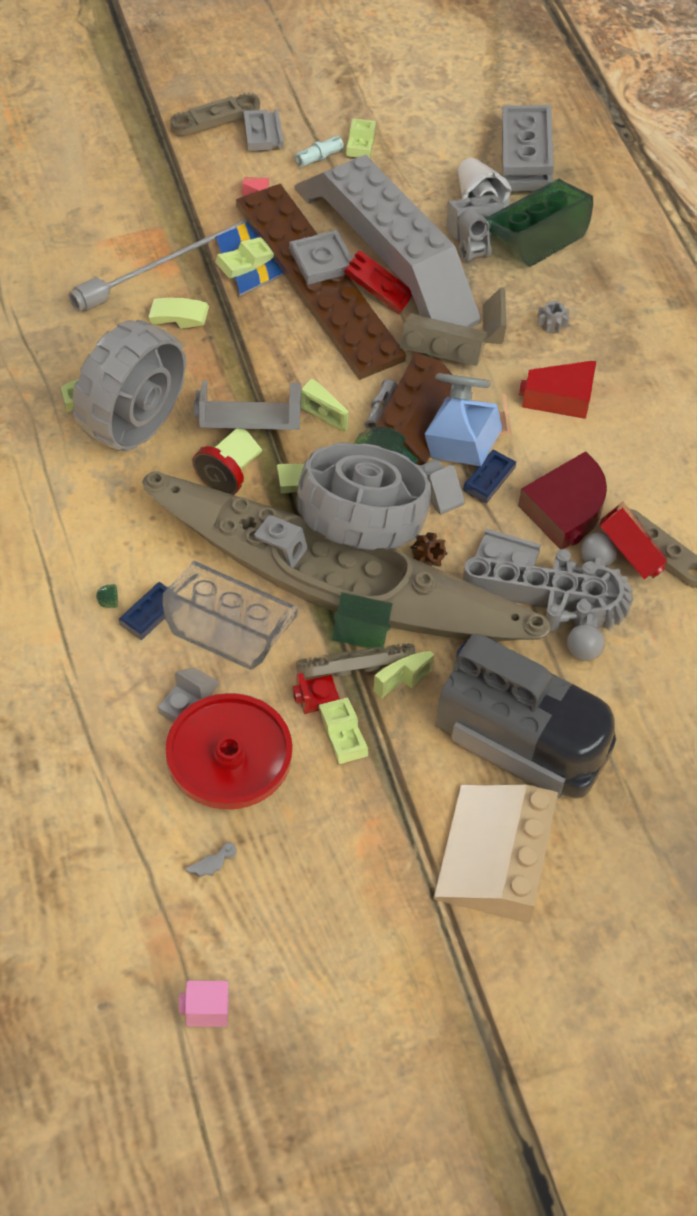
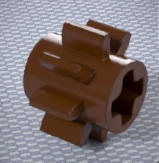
M427 532L426 536L418 535L416 537L417 541H415L413 546H410L414 556L413 559L430 566H441V560L447 555L444 545L446 541L444 539H437L436 533Z

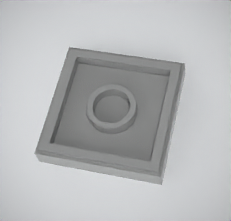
M338 230L289 242V249L307 284L346 275L344 270L347 266H350L349 262L352 257Z

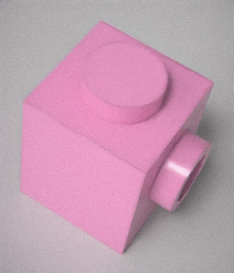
M187 981L186 993H180L179 1014H185L186 1027H228V981Z

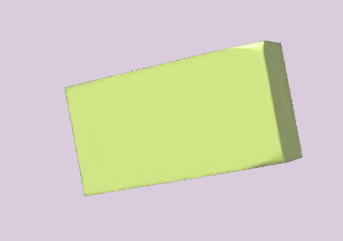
M310 379L301 389L300 408L346 432L348 429L349 411L320 383Z

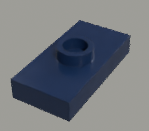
M493 449L486 457L482 466H479L465 482L463 491L488 503L514 471L517 462Z
M158 582L119 618V625L142 641L182 603L181 596L161 582Z

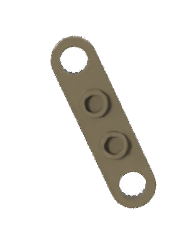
M248 92V94L243 93V95L240 94L234 98L231 96L188 109L187 112H177V114H173L174 116L170 118L171 131L181 136L189 135L243 118V111L260 110V100L257 95ZM179 123H187V124H186V125L184 124V126L182 127V125L180 126Z
M630 509L667 557V562L664 564L665 570L673 576L679 577L687 586L691 585V588H697V577L692 576L688 571L694 568L697 570V555L638 511Z
M402 643V646L400 644H397V647L396 645H391L385 649L381 646L323 655L324 658L314 657L313 660L310 657L309 661L305 658L296 662L297 674L303 673L304 677L334 673V676H346L355 669L363 668V671L367 672L377 671L381 669V665L392 664L402 658L416 654L415 645Z

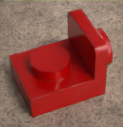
M303 673L296 674V685L292 686L295 703H301L304 714L319 711V705L340 700L332 675L305 681Z

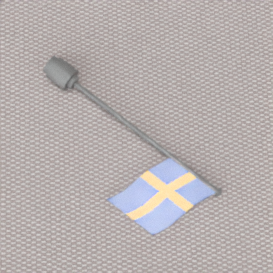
M243 220L110 283H106L98 277L90 279L73 287V291L69 292V300L76 311H88L108 301L109 288L216 239L220 254L238 250L240 242L258 237L247 221ZM272 258L262 266L246 274L234 277L239 290V297L283 276L284 273Z

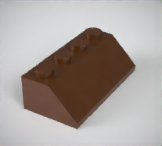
M415 352L375 427L374 445L398 452L408 457L414 464L420 466L426 464L431 456L425 432L446 397L450 395L451 383L438 382L435 379L438 373L453 375L440 360Z

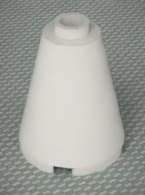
M468 158L460 163L458 177L462 199L495 195L504 203L505 210L509 205L511 192L507 179L475 158Z

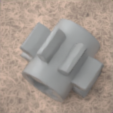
M557 301L547 302L545 308L539 307L537 325L542 326V329L547 333H560L561 327H568L570 319L568 317L569 309H565L564 305Z

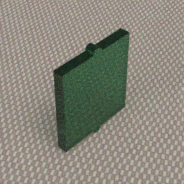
M342 592L338 611L334 614L336 622L332 640L365 648L381 646L384 648L387 631L391 629L389 621L393 603Z

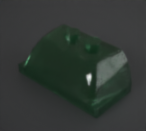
M558 178L485 219L489 223V231L496 235L499 243L521 263L531 267L586 235L592 217L593 195Z

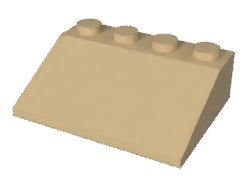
M461 785L433 900L530 923L558 792L530 785Z

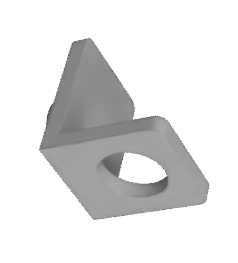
M272 515L265 519L254 534L256 539L283 550L286 562L292 568H294L307 550L303 529ZM299 543L296 554L292 556L294 547Z

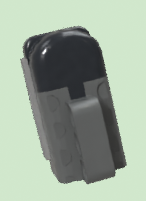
M480 634L471 635L455 659L454 669L440 693L435 727L452 735V742L538 788L558 792V798L564 794L578 799L588 794L610 758L616 743L615 717L606 702L550 673L537 662Z

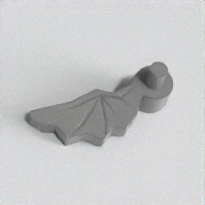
M225 843L215 856L205 857L200 862L186 867V871L190 874L196 873L199 877L204 875L213 876L215 871L221 870L225 858H235L237 849L233 843Z

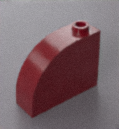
M585 451L521 488L518 507L560 550L570 545L575 546L595 528L600 520L607 493L605 475L599 464Z

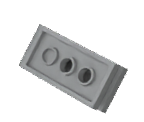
M514 105L502 107L503 176L507 179L513 192L549 191L553 188L552 175L554 166L551 105Z

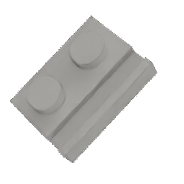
M274 109V112L270 113L267 110L243 111L248 151L272 150V147L277 146L283 149V136L278 109Z
M486 529L475 557L535 566L541 545Z

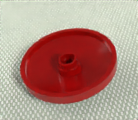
M224 693L196 701L176 718L166 740V762L174 783L190 799L204 806L216 809H241L265 800L282 785L291 767L293 745L286 722L273 707L252 696Z

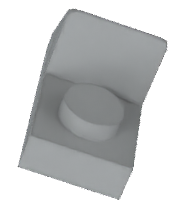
M436 459L420 466L428 476L427 481L431 483L430 501L440 515L465 505L453 465L444 468L439 460Z
M195 667L177 671L175 673L176 686L158 706V713L174 722L191 704L209 697L219 686V681Z

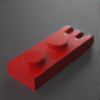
M358 250L354 255L355 258H352L349 262L350 266L345 268L344 273L399 315L413 296L410 288L364 252Z

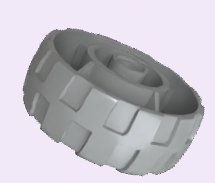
M142 320L121 322L117 324L115 329L111 332L107 331L100 338L96 348L86 357L80 369L79 380L75 383L72 400L74 407L72 411L77 425L94 440L116 450L129 451L135 449L138 445L147 442L157 432L158 428L166 421L173 410L185 380L184 374L187 361L181 343L165 330Z
M335 443L331 446L315 450L311 453L309 460L306 459L297 488V508L299 514L303 515L304 522L309 528L326 536V539L340 545L344 543L362 550H375L376 548L395 549L405 545L406 542H411L421 532L428 515L431 483L427 481L428 476L419 465L414 464L408 457L398 452L372 444Z

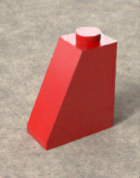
M597 361L529 369L527 380H521L519 396H524L522 407L586 419Z
M624 501L601 518L600 527L644 580L648 576H651L653 579L666 569L664 564L667 562V557Z

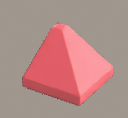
M244 177L242 184L243 196L268 188L269 178Z

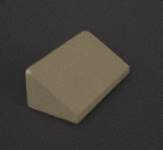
M500 287L483 305V331H487L485 343L502 344L504 342L506 330V289L504 287Z

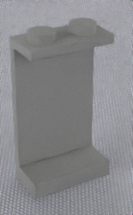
M202 381L201 390H196L194 417L199 418V428L300 430L301 383H290L289 403L208 401V381Z

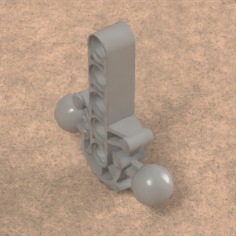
M593 533L583 541L581 554L582 559L586 563L583 564L582 568L570 560V552L565 549L557 551L553 569L485 557L469 558L464 565V581L512 602L546 607L545 618L548 619L551 625L550 631L557 630L560 623L569 622V619H574L573 622L577 627L573 628L569 633L567 646L570 654L580 661H592L601 655L605 647L603 633L598 628L604 627L610 631L614 624L619 626L623 618L628 616L633 601L631 595L632 586L628 584L627 576H621L620 569L612 570L607 567L615 560L617 547L605 533Z

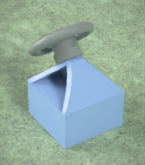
M438 373L435 379L438 382L451 383L449 397H446L425 432L431 458L482 466L503 427L497 404L472 400L473 392H471L472 386L489 388L491 382L485 379Z

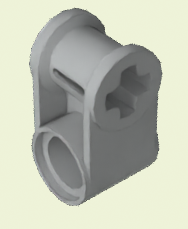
M474 210L464 211L458 219L459 250L463 261L468 263L473 258L481 256L485 258L490 257L492 249L488 221Z

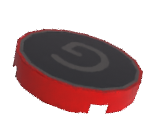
M211 446L201 447L192 458L196 474L209 488L235 495L241 489L244 482V475L239 465L232 457L227 456L225 458L221 455V450Z

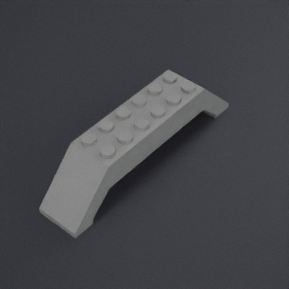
M366 154L295 184L296 192L308 204L323 197L410 288L421 316L470 328L480 323L481 317L455 245Z

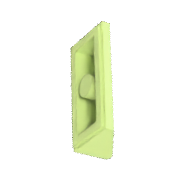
M236 428L215 446V448L221 450L220 454L225 458L227 456L232 457L241 470L262 452L261 447L246 429Z

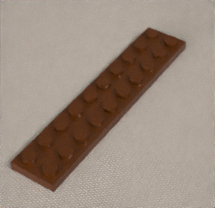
M281 183L236 199V207L257 237H261L272 250L274 261L359 380L406 361V354L403 349L400 348V345L349 276L343 275L312 284L306 283L289 249V242L318 234Z

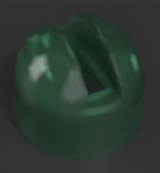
M116 584L103 585L97 590L96 598L102 607H118Z

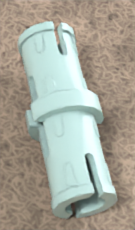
M336 135L323 142L317 141L311 147L295 153L297 165L303 168L310 163L318 160L321 162L327 156L342 151L344 148L342 139Z

